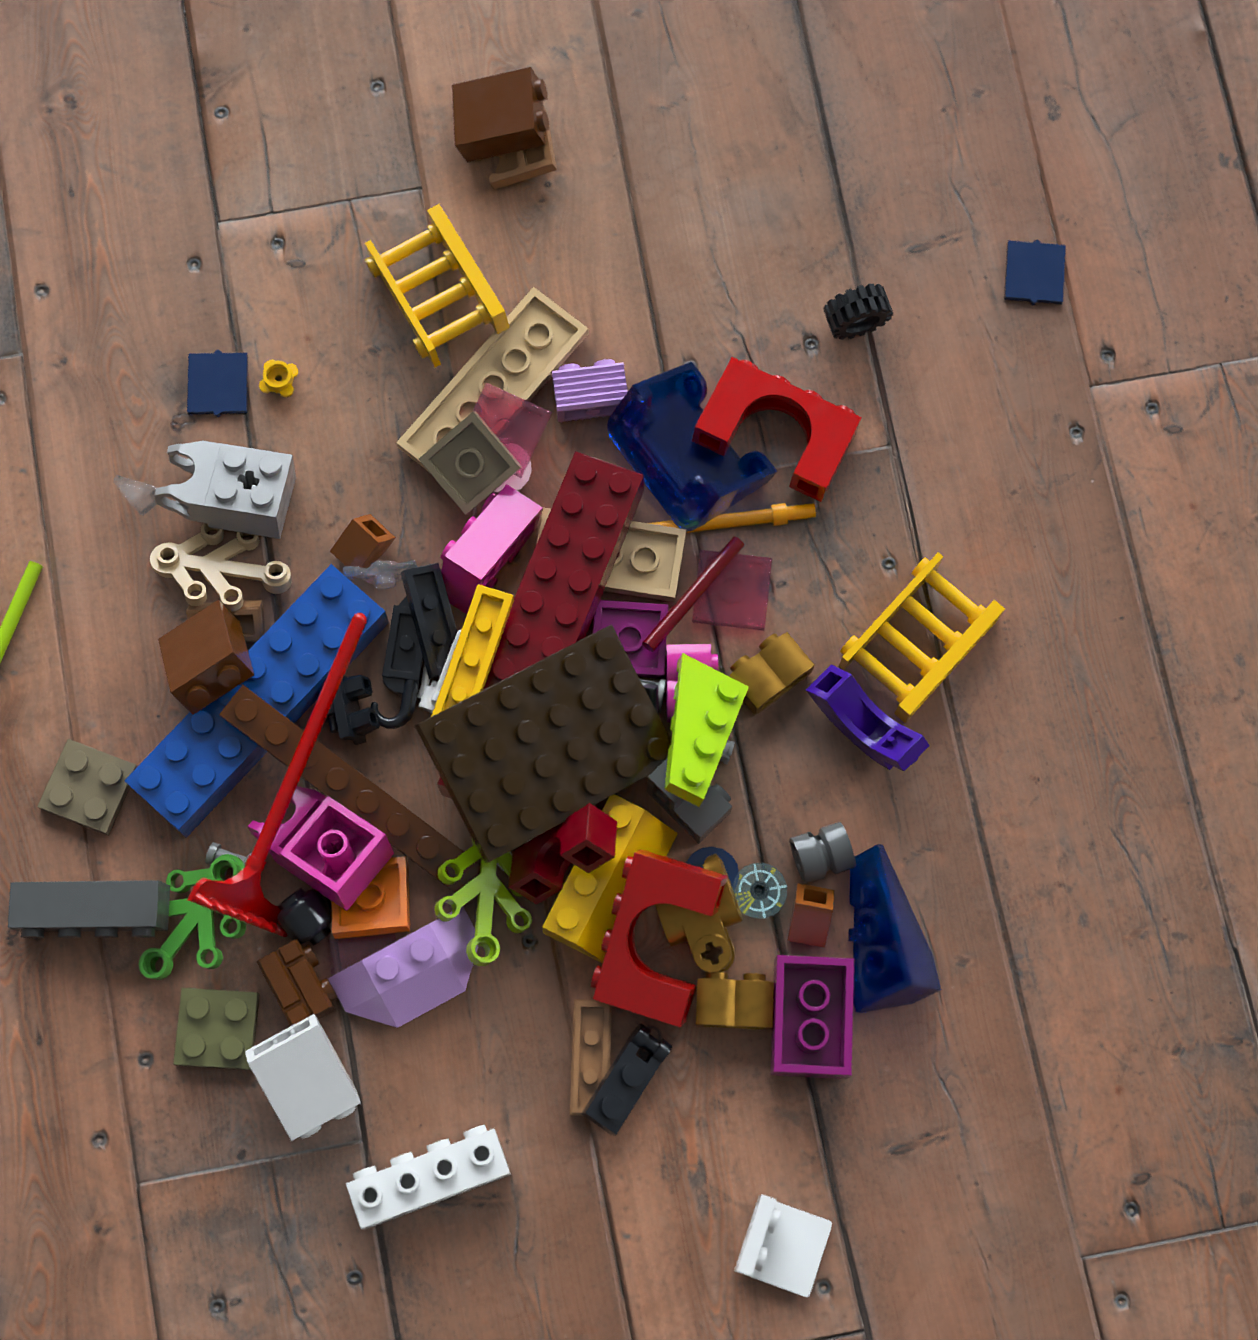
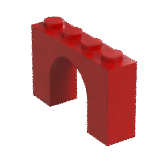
M731 357L695 425L692 442L725 456L736 432L747 417L763 410L784 412L801 425L807 440V447L792 475L789 487L822 502L857 432L862 417L856 415L847 406L834 405L824 400L815 391L802 390L792 385L783 376L770 375L758 369L754 363L748 360H738Z
M641 849L634 852L633 857L628 856L623 867L622 878L627 880L623 894L617 893L612 906L611 914L616 915L613 929H607L602 941L601 951L606 952L602 966L597 965L591 980V987L595 988L593 1000L681 1027L687 1022L697 985L657 973L650 969L641 960L636 951L634 943L635 926L641 914L649 906L661 903L676 905L712 917L718 913L728 876Z

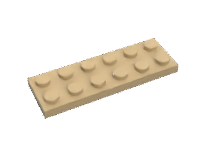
M533 287L507 316L510 328L499 334L496 331L492 333L396 442L397 448L426 469L419 458L473 411H476L499 438L552 377V371H557L589 334V328Z

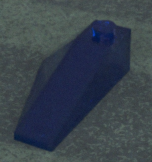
M877 844L855 856L856 867L850 870L849 903L854 907V928L849 929L848 941L853 942V1004L857 1013L914 1004L941 991L930 947L884 846Z

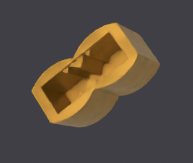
M788 632L779 637L776 633L772 634L759 645L761 651L752 658L744 655L730 667L732 673L729 677L749 686L743 701L754 715L766 709L813 672L815 665Z
M705 972V978H697L696 1027L772 1030L774 982L766 981V974L744 973L743 980L728 979V973Z

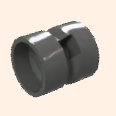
M841 822L820 828L816 836L811 832H806L791 837L789 840L797 870L804 884L824 879L829 870L834 874H839L856 867L854 852L847 832Z

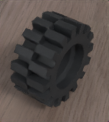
M873 283L868 284L866 287L860 285L855 290L850 288L845 290V294L839 293L835 296V299H830L827 302L828 305L824 306V313L834 338L839 337L841 340H844L846 337L852 339L856 335L863 336L868 331L873 332L877 330L876 327H883L886 321H890L892 319L891 316H893L887 294L881 284L874 286Z

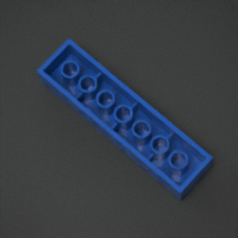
M330 564L248 650L255 675L194 715L189 712L124 781L187 838L267 753V751L219 716L240 687L244 685L295 723L318 699L352 617L356 613H363L367 618V623L349 665L389 624L386 611Z

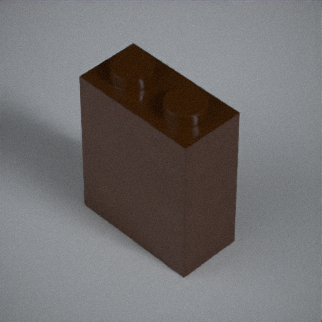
M531 67L452 84L455 147L466 162L546 145L545 131L549 130V120L544 110L543 101L547 100L548 97L547 88L544 80L538 79Z
M219 599L158 639L170 693L192 715L255 675L241 624Z

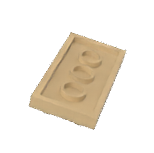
M543 507L537 542L551 508ZM631 521L604 591L675 602L687 529Z

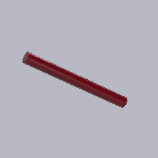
M733 536L642 642L647 650L651 652L656 650L744 547L742 540Z

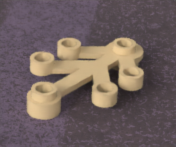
M208 523L202 524L201 533L179 545L175 543L160 544L153 549L150 555L152 569L162 577L173 578L183 590L186 602L192 606L204 604L207 600V591L205 585L200 581H193L186 570L201 572L218 594L221 602L231 612L237 611L243 606V595L238 587L230 586L223 575L262 581L264 588L273 594L284 593L292 584L290 568L280 561H271L266 566L229 561V559L245 550L255 549L259 545V535L237 532V538L203 557L192 555L208 544L216 545L223 540V529L210 528ZM210 530L218 531L215 535L207 534ZM251 535L254 537L251 540L242 539L244 536ZM165 557H173L170 560H164ZM275 572L281 573L279 576L270 575ZM193 591H201V592H202V593H201L200 595H198V596H191V595H190V593L193 592ZM230 596H236L238 598L233 602L226 601V599Z

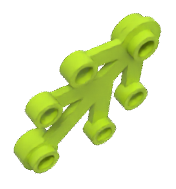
M472 839V847L455 860H447L439 867L438 877L444 884L452 885L462 878L463 870L481 859L480 874L452 896H445L436 903L434 911L438 919L450 921L459 914L462 906L478 895L475 937L468 942L466 954L473 964L486 966L496 960L500 953V944L491 935L494 899L507 915V927L514 933H522L528 929L532 923V916L529 911L520 907L496 876L498 863L510 877L512 855L507 852L493 861L485 863ZM447 866L455 870V878L449 877L446 874L445 869ZM510 889V891H511L515 896L523 897L522 895H520V894H518L517 892H515V891H513L512 889ZM443 903H448L452 907V914H446L443 911ZM515 915H519L523 918V926H519L515 923ZM476 946L484 948L485 957L477 955L475 951Z

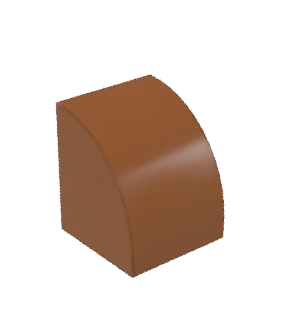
M367 514L351 520L330 552L352 573L357 575L377 561L396 537L371 514Z
M797 883L788 941L825 948L833 913L835 890Z

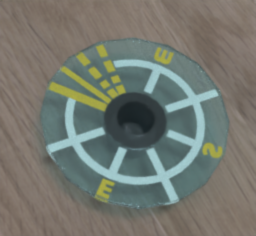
M753 863L743 867L736 874L732 883L740 911L752 918L765 919L775 915L783 907L787 898V884L783 875L775 867L766 863Z

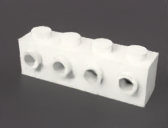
M485 1125L465 1131L463 1133L465 1139L450 1144L449 1139H444L426 1146L427 1154L414 1158L412 1152L391 1159L392 1167L377 1172L376 1167L372 1166L353 1173L355 1180L346 1183L361 1229L371 1228L511 1175L496 1130L491 1129L487 1131Z

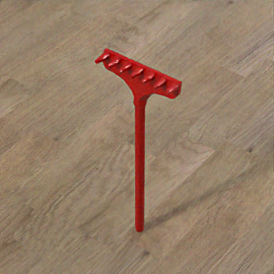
M356 613L351 619L253 852L247 858L245 867L237 875L224 881H214L208 878L199 880L192 889L187 899L188 901L279 936H287L286 932L277 924V916L280 909L263 895L260 886L261 872L265 868L267 863L265 860L367 623V618L363 613Z

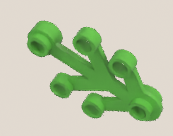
M224 854L217 857L211 863L210 868L188 872L179 869L171 871L166 878V884L170 885L171 891L183 894L188 892L191 886H195L203 878L214 881L226 880L225 872L230 867L233 868V876H235L245 867V864L235 855ZM182 875L184 882L182 886L177 888L175 880L178 876ZM188 898L169 901V917L185 916L160 949L150 948L143 952L139 959L141 973L145 977L155 980L166 978L173 969L174 956L197 926L199 936L197 962L203 968H218L223 961V954L215 944L213 910L187 900ZM224 915L220 922V931L225 937L238 939L244 935L246 923ZM235 920L237 922V929L234 933H230L228 929L229 924ZM212 950L214 959L210 964H207L205 956ZM162 958L164 961L163 967L160 971H157L155 964L158 959Z

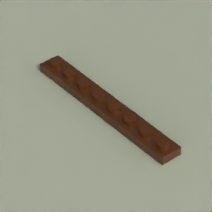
M242 685L219 716L285 766L289 767L304 730ZM316 741L301 778L326 797H331L385 833L390 845L441 882L438 877L439 867L447 860H455L464 851L320 742ZM476 861L463 870L462 878L452 885L441 883L456 893L478 876L481 864ZM447 866L445 869L446 874L449 877L455 878V870Z

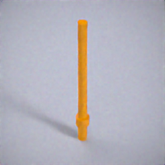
M786 503L772 504L769 509L651 522L648 524L687 529L686 533L773 523V526L787 525L790 520L815 518L816 509L814 503L786 506Z

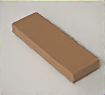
M574 999L570 1116H583L581 1114L610 1069L612 1005L596 1000Z

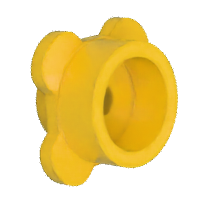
M267 361L263 366V380L259 382L260 390L265 394L275 392L280 393L282 397L291 396L294 392L293 380L299 373L296 365L292 363L286 364L283 361ZM277 376L282 377L281 381H276L275 379Z

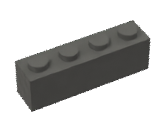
M159 880L10 882L8 928L21 932V938L42 939L45 932H58L59 938H81V932H95V937L117 938L118 931H132V937L153 938L155 937V931H168L170 885Z

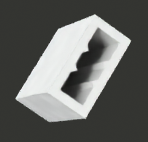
M315 1014L245 1051L250 1068L291 1141L298 1137L307 1138L314 1135L320 1130L322 1124L333 1118L342 1119L350 1115L355 1110V1106L361 1103L355 1086Z

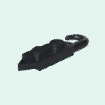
M407 596L399 605H394L382 673L384 685L392 692L402 695L400 711L395 717L386 718L380 714L378 703H371V708L375 710L378 716L379 726L386 729L400 728L411 720L415 711L424 661Z

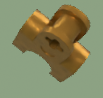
M717 854L708 856L703 863L704 869L728 876L724 863ZM729 877L718 913L712 917L672 904H655L671 947L688 942L697 966L704 971L715 973L725 972L730 969L735 960V950L727 927L743 922V917ZM711 945L718 949H723V954L718 956L719 963L717 964L712 960H706V955L711 952Z

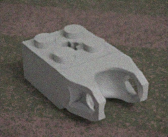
M209 441L168 446L169 462L193 475L184 483L156 488L154 496L157 505L174 511L190 521L208 523L210 528L281 538L296 480L293 455ZM178 454L184 455V456L188 457V459L183 458V457L179 456ZM166 497H171V498H173V499H175V500H177V501L170 500V499H168V498H166Z

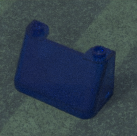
M692 361L633 384L607 422V430L612 442L634 471L644 475V484L680 529H687L686 532L703 526L768 483L777 472L768 458L759 451H750L740 458L730 445L725 456H722L692 442L695 425L703 412L700 405L707 395L706 380Z

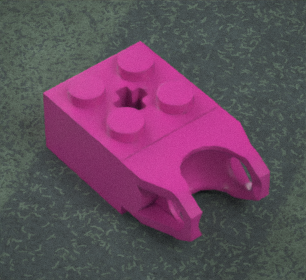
M297 786L291 802L296 806L295 813L289 821L280 825L269 852L276 863L347 911L393 856L394 851L385 833L331 797H326L314 789ZM253 820L247 826L257 840L264 823Z

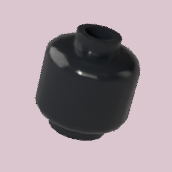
M299 888L277 906L280 909L277 922L292 941L298 940L300 944L310 941L314 946L331 933L327 926L332 922V910L317 891H304L302 888Z

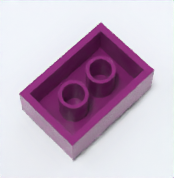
M777 955L774 960L773 974L774 998L770 1075L848 1079L852 1075L854 959Z

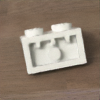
M761 1194L758 1197L734 1271L808 1297L811 1293L832 1222L776 1202V1199Z

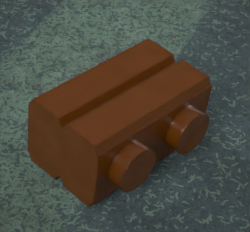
M293 940L257 961L290 1027L313 1014L319 1020L336 1010L332 1000L338 996L328 978L320 980L314 967L320 963L310 944L303 947L298 940Z

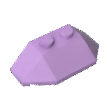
M462 906L459 914L452 920L442 921L437 919L328 979L345 1012L398 1028L466 990L473 963L467 957L466 947L468 942L475 937V928Z

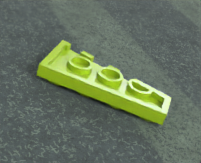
M682 653L677 661L676 672L679 673L674 691V700H676L675 712L671 720L670 730L673 732L671 746L668 749L664 790L699 807L706 796L749 686Z

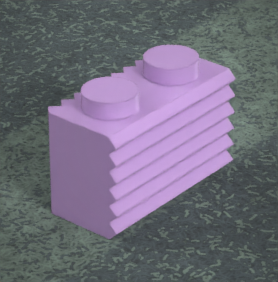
M604 359L595 362L594 366L580 368L578 364H565L559 367V371H552L558 422L629 413V398L623 363H615L614 360Z

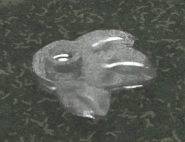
M377 560L370 564L369 568L343 567V574L350 579L367 580V582L374 584V587L377 589H390L396 587V582L402 580L401 572L403 570L415 568L417 563L414 560L403 563Z

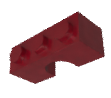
M587 804L568 816L564 822L538 835L513 851L509 888L537 905L562 890L564 874L571 863L590 873L615 857L618 821L592 804Z

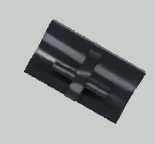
M363 675L343 677L324 722L329 723L331 733L339 732L340 739L352 740L355 745L365 743V735L380 727L375 710L369 707L360 710L358 700L372 696L373 693L371 680Z

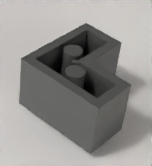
M666 759L648 776L647 793L700 844L731 813L732 805L729 803L731 797L720 785L715 784L713 787L710 785L703 802L698 807L664 790L667 769Z

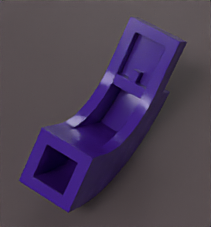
M830 665L806 689L826 717L854 745L888 770L894 766L905 771L930 746L923 735L897 723L887 716L866 695L852 674L836 666Z

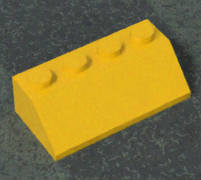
M615 794L608 798L602 810L618 821L615 857L590 873L574 865L542 926L543 934L603 963L606 952L601 951L604 935L607 929H613L616 915L611 914L612 906L617 893L623 894L627 880L622 878V871L627 857H633L634 852L641 849L666 857L678 834L645 809Z

